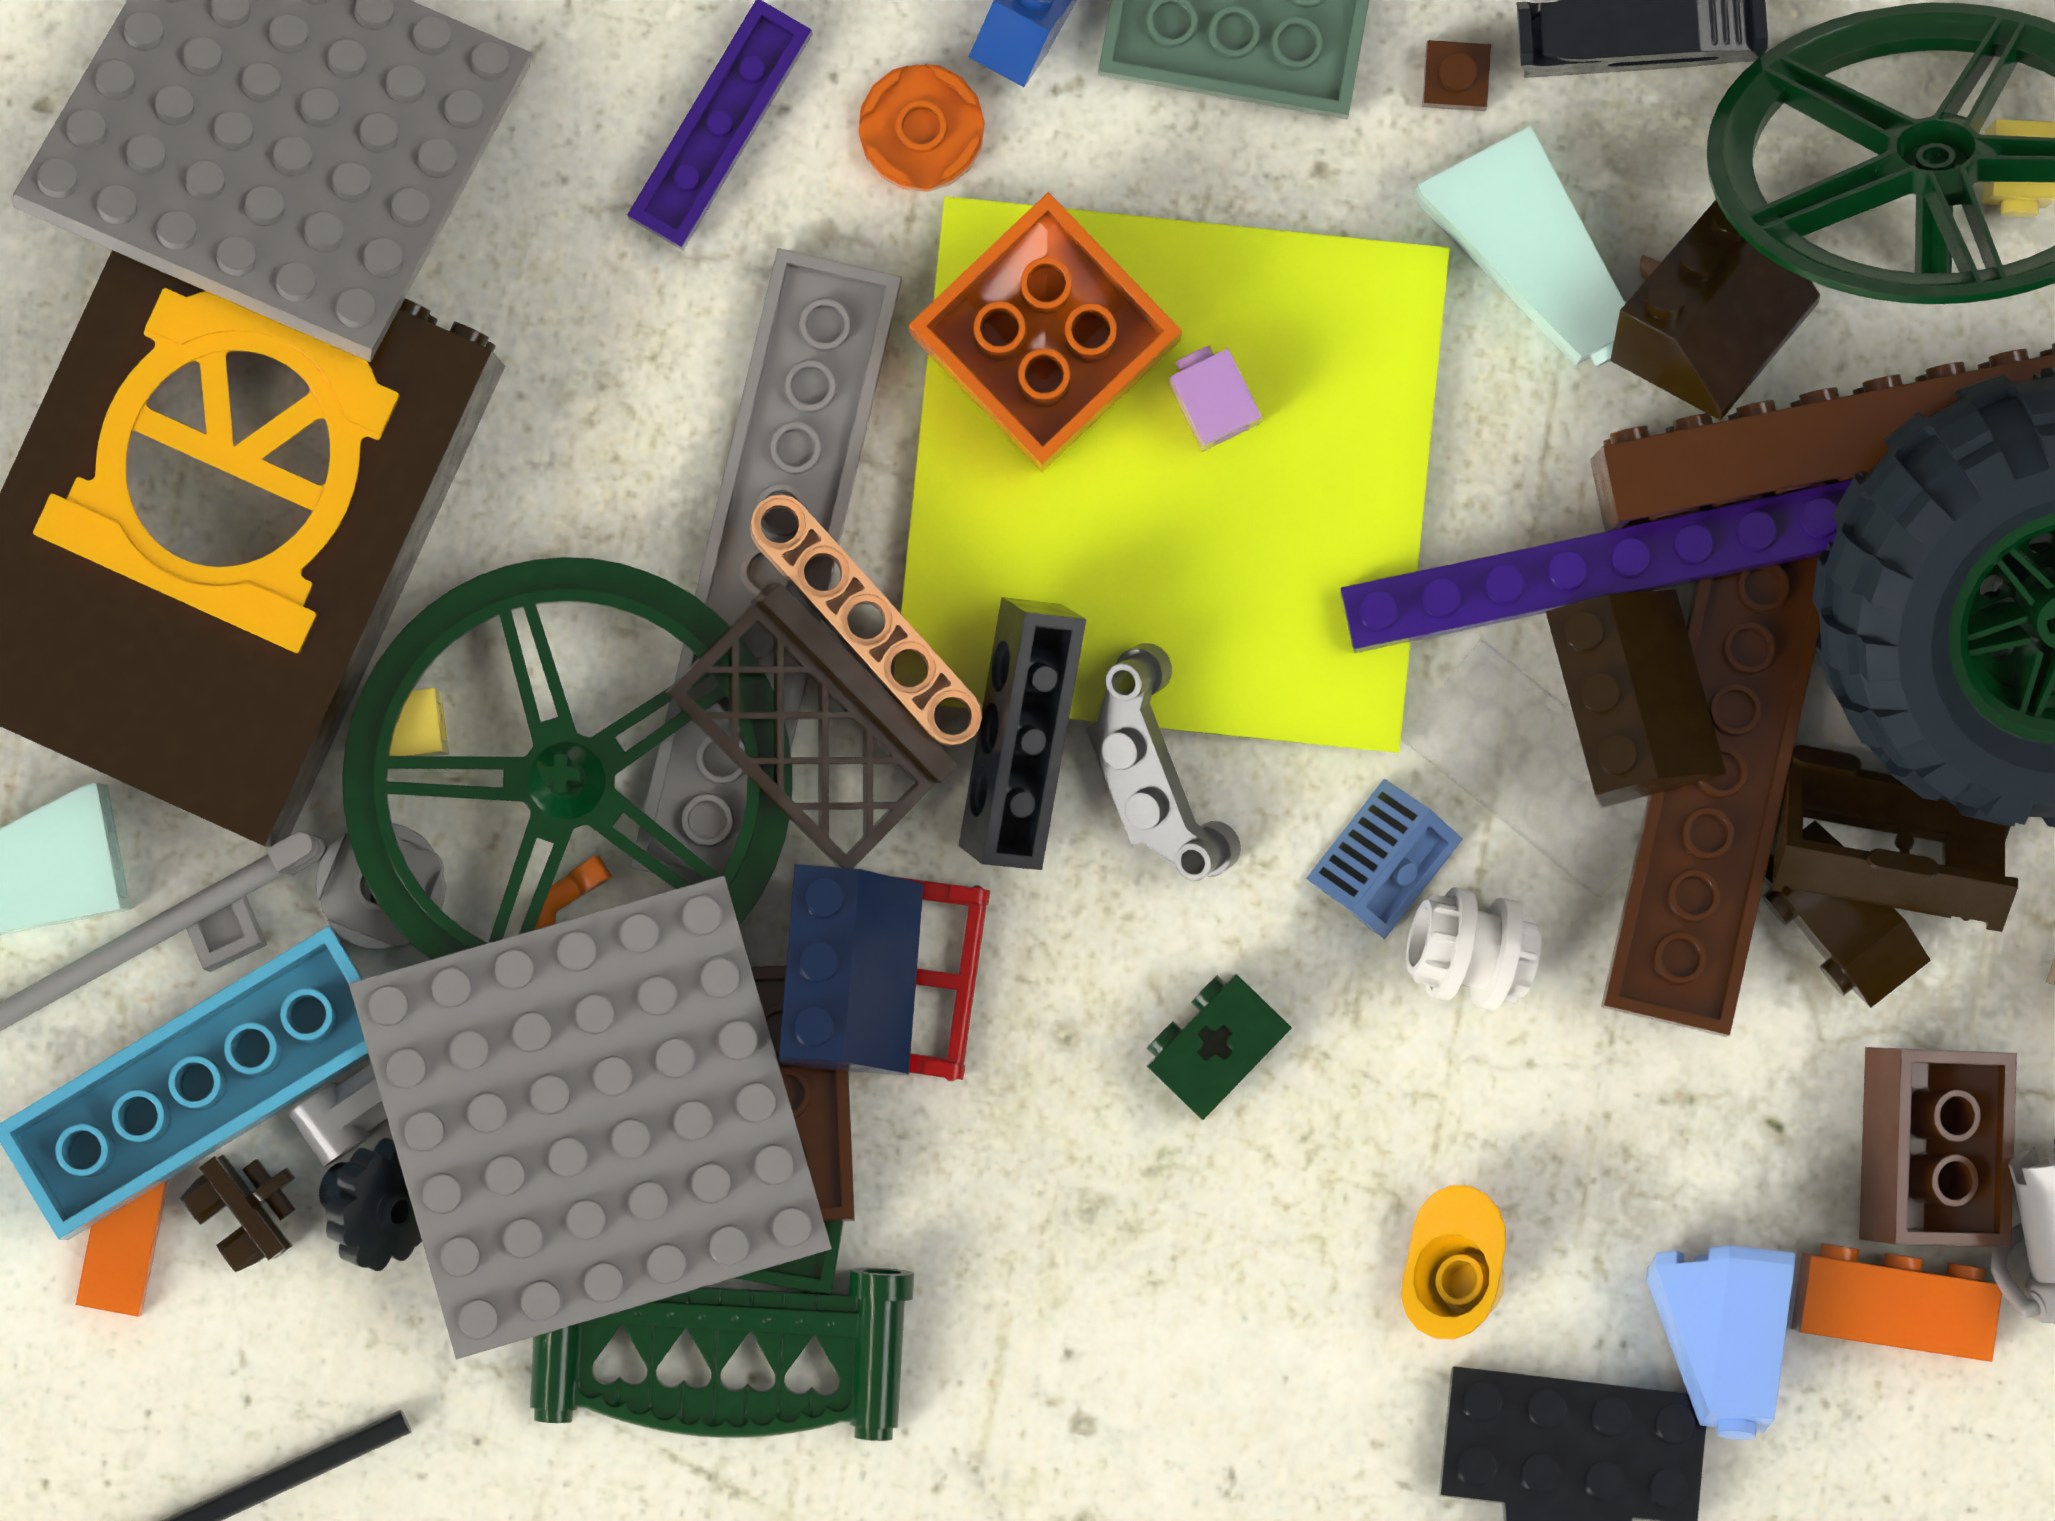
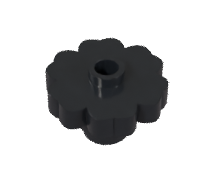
M383 1138L376 1145L374 1151L359 1148L352 1155L349 1162H339L325 1173L319 1188V1199L321 1205L325 1208L328 1220L326 1224L327 1237L340 1243L339 1256L341 1259L359 1267L369 1268L378 1272L387 1266L391 1258L405 1261L413 1252L414 1247L422 1242L392 1139Z

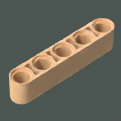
M782 494L770 496L761 501L753 512L750 524L751 537L757 548L884 689L939 745L947 747L958 746L971 739L979 730L982 721L981 706L973 693L800 502L793 497ZM774 509H783L790 512L795 517L798 525V531L794 538L784 543L772 542L766 538L761 529V520L766 513ZM824 556L830 558L838 565L841 578L838 585L833 589L819 591L807 583L804 569L806 564L815 557ZM868 604L880 611L883 616L884 625L882 632L878 636L871 639H863L851 632L848 627L847 618L850 610L855 606ZM909 651L916 653L925 662L927 672L921 684L914 687H906L900 685L891 674L892 659L901 652ZM946 699H954L965 705L969 713V722L964 732L957 735H949L937 727L934 720V712L939 702Z

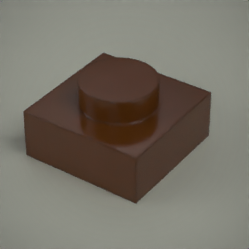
M1428 40L1425 52L1422 107L1485 111L1488 101L1491 44Z

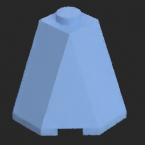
M1732 1245L1709 1247L1708 1254L1696 1256L1694 1262H1684V1253L1679 1251L1656 1253L1647 1267L1646 1281L1699 1424L1701 1426L1717 1427V1435L1720 1437L1737 1440L1754 1439L1756 1432L1764 1433L1775 1420L1795 1266V1253Z

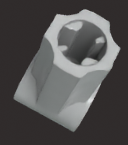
M371 1063L340 1085L335 1082L322 1089L288 1114L324 1167L358 1147L372 1136L370 1132L372 1129L387 1120Z

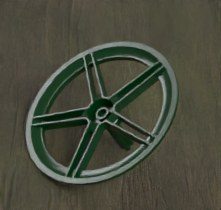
M1918 3L1856 12L1829 20L1792 36L1763 54L1761 58H1758L1746 68L1729 87L1716 109L1710 124L1707 141V167L1709 181L1717 203L1737 232L1757 251L1776 264L1825 287L1857 296L1899 303L1958 304L2000 299L2054 284L2055 245L2031 257L2002 265L1972 186L1977 182H2055V138L1979 134L2018 62L2055 77V22L2019 11L1985 5ZM1916 51H1961L1974 53L1936 113L1931 117L1921 119L1909 117L1825 76L1848 65L1891 54ZM1994 56L2000 57L1967 117L1957 115ZM1784 103L1878 154L1876 157L1769 204L1759 189L1753 168L1755 148L1760 135L1770 118ZM1908 194H1916L1914 273L1888 270L1851 261L1830 253L1802 237ZM1962 205L1986 269L1977 270L1953 217V206ZM1952 258L1959 271L1957 273H1952Z
M560 557L536 559L507 565L479 575L451 589L435 600L402 629L377 661L361 691L346 739L342 784L347 831L358 866L368 888L393 925L416 949L432 960L502 940L536 839L539 838L553 843V847L519 934L533 931L571 834L575 828L583 825L590 826L673 888L679 889L691 885L613 828L623 813L706 880L725 876L739 926L744 922L762 896L776 868L785 842L789 818L747 776V799L742 827L734 851L720 875L615 789V776L692 720L682 711L626 752L623 750L615 737L671 702L672 700L665 694L669 689L667 688L594 736L586 737L578 734L536 605L577 602L616 608L646 619L664 629L686 645L698 658L730 627L714 610L691 593L664 578L621 563L593 558ZM520 608L525 610L558 715L556 718L542 722L540 721L512 611ZM500 616L533 742V747L524 757L389 756L394 732L403 707L426 670L456 640L475 627ZM739 638V666H760L753 653L742 639ZM729 649L713 666H729ZM705 673L692 686H696L711 675L719 683V686L696 701L704 711L725 696L729 700V673ZM739 673V712H774V691L765 673ZM739 719V728L744 742L745 753L749 757H774V719ZM784 722V757H791L789 738ZM774 764L758 765L774 781ZM784 764V792L791 799L792 764ZM388 769L503 770V788L390 782L387 779ZM388 794L518 801L526 804L531 815L489 942H485L468 932L447 916L421 887L399 847L391 820Z

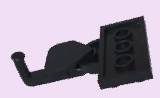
M1453 1366L1450 1376L1438 1496L1501 1503L1504 1521H1632V1519L1646 1521H1698L1706 1426L1699 1424L1689 1394Z

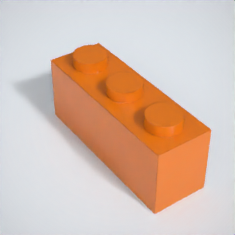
M1821 1243L1819 1255L1802 1253L1791 1329L1806 1334L1982 1361H1993L2002 1292L1997 1283L1985 1281L1986 1268L1948 1263L1947 1275L1922 1271L1923 1259L1890 1253L1884 1254L1883 1265L1858 1261L1860 1249Z

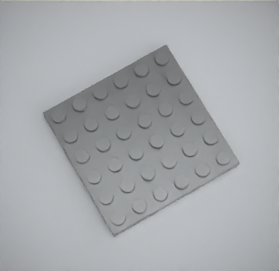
M127 0L13 193V207L371 362L530 67L532 53L411 0Z
M725 876L349 983L456 1359L832 1249Z

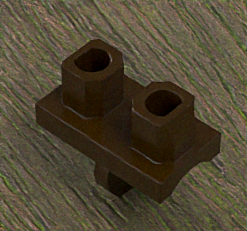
M221 1155L218 1158L214 1156L199 1167L203 1175L194 1181L180 1197V1200L200 1225L205 1224L224 1208L228 1207L242 1226L216 1246L235 1272L252 1266L265 1257L268 1261L278 1258L292 1247V1244L262 1206V1204L267 1202L280 1221L296 1210L282 1192V1189L295 1179L288 1168L271 1177L258 1159L254 1160L242 1170L256 1188L252 1192L225 1155Z

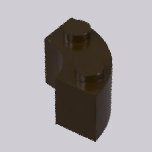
M1816 820L1803 829V839L1843 846ZM1774 853L1770 855L1764 879L1769 890L1762 895L1764 902L1784 925H1787L1792 920L1797 924L1826 960L1819 967L1841 995L1845 996L1853 990L1872 1008L1931 961L1907 921L1894 908L1788 889L1789 886L1785 885L1782 892L1773 891Z

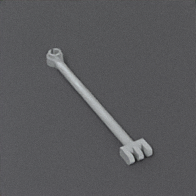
M296 832L272 845L271 848L268 847L266 849L268 854L1 1001L0 1031L284 874L295 875L322 859L327 850L326 842L321 837Z

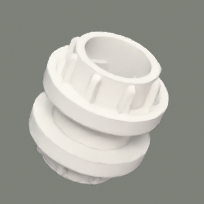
M1453 887L1445 896L1433 894L1419 906L1408 938L1406 953L1407 970L1409 974L1413 975L1416 982L1425 984L1426 992L1432 998L1446 1001L1451 1000L1462 985L1470 987V997L1475 1007L1494 1011L1503 1002L1515 1004L1519 998H1523L1528 993L1539 964L1541 930L1537 924L1533 923L1531 916L1523 915L1521 905L1517 901L1497 898L1490 905L1486 913L1480 912L1477 908L1476 896L1472 891Z

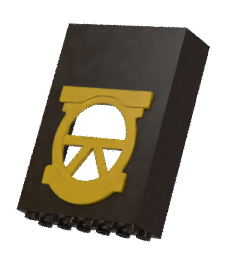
M112 250L0 491V727L262 846L271 848L272 845L290 836L503 373L505 365L493 352L496 345L489 342V337L455 321L450 331L437 326L438 319L430 315V310L405 298L373 359L369 362ZM231 351L263 354L280 361L294 370L308 384L310 391L305 397L234 446L226 355ZM193 361L198 362L201 369L206 434L155 412L147 406L148 399L162 382L184 365ZM316 420H326L330 439V461L325 484L317 485L262 460ZM132 431L139 432L313 512L299 531L284 545L272 553L249 563L236 566L214 567L195 564L181 559L162 547L149 534L135 511L127 480V455Z

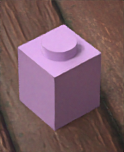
M1207 346L1176 362L1180 372L1170 376L1169 385L1202 452L1260 424L1262 416L1228 348L1214 355L1211 347Z

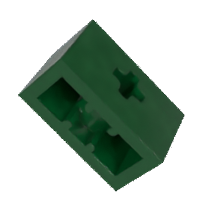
M1234 974L1227 983L1216 975L1191 1001L1199 1012L1182 1029L1172 1021L1147 1047L1155 1057L1146 1067L1201 1120H1204L1292 1029L1237 974ZM1205 1026L1212 1031H1217L1224 1026L1231 1033L1225 1040V1044L1230 1049V1052L1223 1059L1216 1054H1212L1204 1059L1197 1053L1204 1043L1198 1034Z

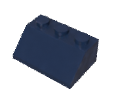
M795 864L779 1050L781 1066L909 1076L923 883L861 869Z

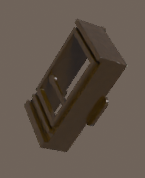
M1798 745L1793 748L1775 830L1773 891L1782 892L1785 885L1789 886L1788 889L1946 918L1955 916L1960 917L1964 921H1969L1970 919L1986 922L1987 930L2003 931L2018 889V878L2005 876V842L2011 826L1962 816L1953 804L1941 798L1938 801L1924 799L1891 774L1860 769L1861 761L1853 754L1806 745ZM1803 817L1898 834L1894 844L1899 849V852L1880 848L1865 851L1803 839ZM1913 837L1942 842V864H1938L1929 857L1910 854V850L1915 842Z

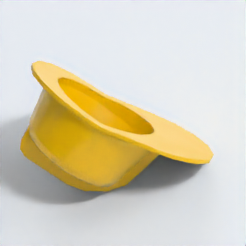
M1470 1185L1447 1186L1434 1192L1420 1207L1415 1220L1402 1280L1401 1299L1406 1316L1417 1330L1435 1339L1455 1340L1472 1333L1497 1307L1504 1293L1505 1274L1503 1263L1506 1252V1226L1500 1209L1486 1193Z

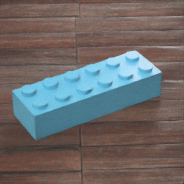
M330 926L325 927L0 1123V1143L58 1240L73 1238L370 1058L349 987V983L363 980L364 978L333 928Z

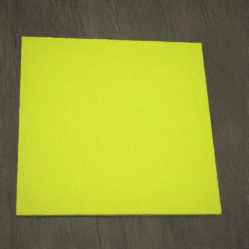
M944 196L933 301L1034 205ZM1064 208L1182 330L1181 341L1043 472L1031 462L928 354L901 615L973 693L981 706V710L1001 598L1007 597L1062 604L1086 619L1069 720L1097 722L1107 690L1106 675L1109 669L1116 665L1118 658L1127 650L1141 643H1151L1165 651L1172 665V675L1169 683L1165 688L1152 695L1150 701L1160 729L1399 753L1410 642L1354 653L1341 596V587L1418 571L1450 248ZM1210 346L1214 355L1228 348L1262 419L1259 425L1202 452L1169 385L1170 376L1180 372L1176 365L1178 360L1201 348ZM909 651L897 654L894 672L895 681L906 687H914L921 684L927 672L923 659L916 653ZM954 699L943 700L937 705L966 709L964 704Z

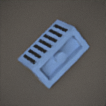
M1384 778L1306 879L1343 905L1369 929L1383 939H1386L1463 838L1431 809Z

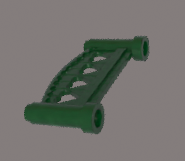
M890 1268L851 1269L849 1295L701 1287L534 1336L530 1408L534 1409V1420L544 1423H570L573 1419V1410L587 1408L598 1414L645 1428L675 1434L715 1438L775 1436L846 1422L855 1426L854 1438L869 1441L892 1440L893 1428L898 1427L904 1306L905 1301L913 1299L914 1272ZM621 1325L625 1328L647 1367L646 1378L638 1384L627 1383L621 1376L613 1382L605 1383L598 1380L593 1372L595 1360ZM685 1328H687L711 1370L710 1382L700 1388L690 1386L685 1380L676 1386H667L657 1376L658 1365ZM749 1332L752 1333L775 1373V1383L766 1391H757L749 1384H746L741 1389L733 1390L726 1387L721 1380L722 1369ZM814 1335L840 1380L838 1389L828 1395L818 1393L813 1387L804 1393H795L785 1383V1374Z

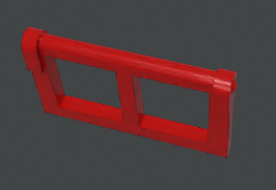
M901 878L924 884L922 900L969 906L959 974L917 969L916 985L957 990L947 1058L911 1053L909 1067L910 1073L944 1077L948 1081L964 1080L966 1066L964 1061L990 890L983 889L979 885L966 887Z

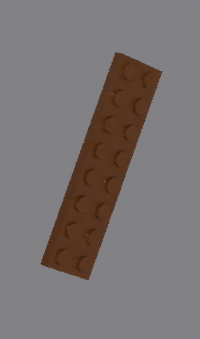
M1819 556L1696 581L1686 627L1727 774L1648 795L1602 999V1008L1723 1037L1730 1036L1815 654V643L1820 630L1818 610L1812 602Z

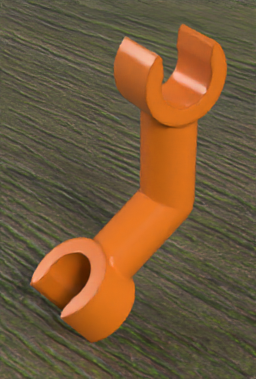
M593 856L551 885L534 930L554 925L556 922V912L613 877L600 856Z

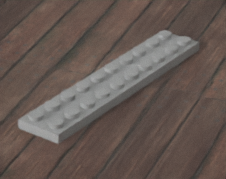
M777 248L695 592V597L714 610L729 626L752 604L751 601L770 583H781L821 624L822 619L757 548L751 537L750 524L753 512L761 501L770 496L782 494L793 497L800 502L835 542L840 545L902 283L901 276ZM771 510L761 520L762 532L772 542H788L797 534V521L787 510ZM824 556L815 557L810 560L804 569L807 583L815 590L828 591L835 562ZM755 622L740 638L753 653L760 666H774L773 638ZM684 644L674 683L698 659ZM784 650V666H800ZM765 673L774 691V673ZM784 673V712H800L809 676L807 673ZM711 675L686 693L696 702L719 686V683ZM725 696L705 710V712H729L728 698ZM673 701L669 702L665 723L682 712ZM712 719L729 736V719ZM784 719L789 738L790 752L798 719ZM690 721L659 744L643 812L721 875L734 851L742 827L747 799V775L693 721ZM739 728V747L745 752L744 742ZM642 827L639 828L636 845L685 881L693 883L706 881L705 878ZM632 858L630 868L653 873Z

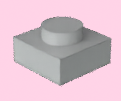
M247 896L186 928L202 968L208 972H212L267 946Z

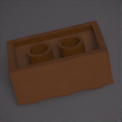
M1865 1047L1859 1240L1906 1245L2011 1247L2013 1179L2008 1164L2011 1158L2014 1157L2017 1053Z

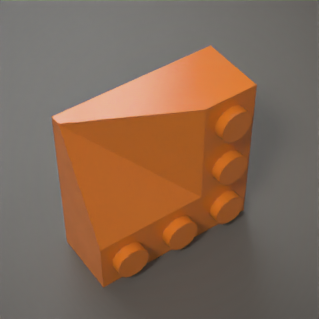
M1049 192L908 325L912 338L1041 472L1046 470L1181 341L1182 330Z

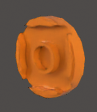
M924 64L909 67L907 65L891 70L871 87L861 106L858 133L866 159L881 178L902 189L928 192L953 184L971 169L982 149L985 121L978 96L961 76L940 65Z

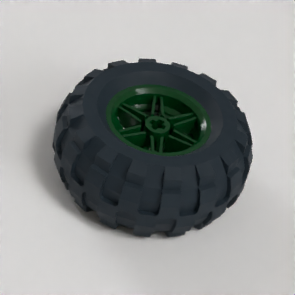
M2055 367L2041 369V373H2033L2032 380L2014 382L2010 381L2005 374L1957 389V392H1955L1956 402L1926 419L1918 411L1884 439V443L1889 448L1887 453L1869 474L1861 470L1859 474H1855L1832 516L1837 523V533L1834 542H1828L1827 550H1821L1818 557L1812 599L1813 604L1818 610L1820 630L1815 644L1827 684L1861 742L1873 751L1884 764L1889 774L1922 798L1935 801L1941 798L1953 804L1962 816L2007 826H2015V823L2025 825L2028 817H2041L2047 826L2055 827ZM2044 533L2052 535L2051 543L2041 542L2029 545L2031 539ZM1996 575L1992 591L1986 592L1983 595L1980 594L1982 582L1987 577ZM2008 649V651L2001 656H1993L1990 653L1994 651Z

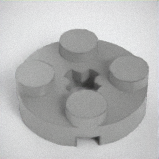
M392 823L399 847L410 870L427 895L442 910L446 895V881L442 859L435 853L429 842L419 833L408 827ZM344 833L327 848L319 863L315 887L317 897L321 903L322 912L328 919V923L340 937L363 948L385 950L411 944L393 925L380 905L370 901L372 893L368 887L364 886L365 879L356 861L349 835Z

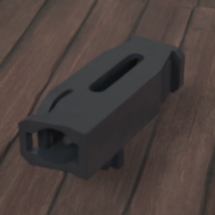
M1559 0L1548 3L1516 2L1520 63L1524 68V78L1755 62L1768 49L1765 0Z

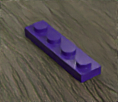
M755 0L628 212L627 216L630 220L684 251L812 37V29L766 2Z

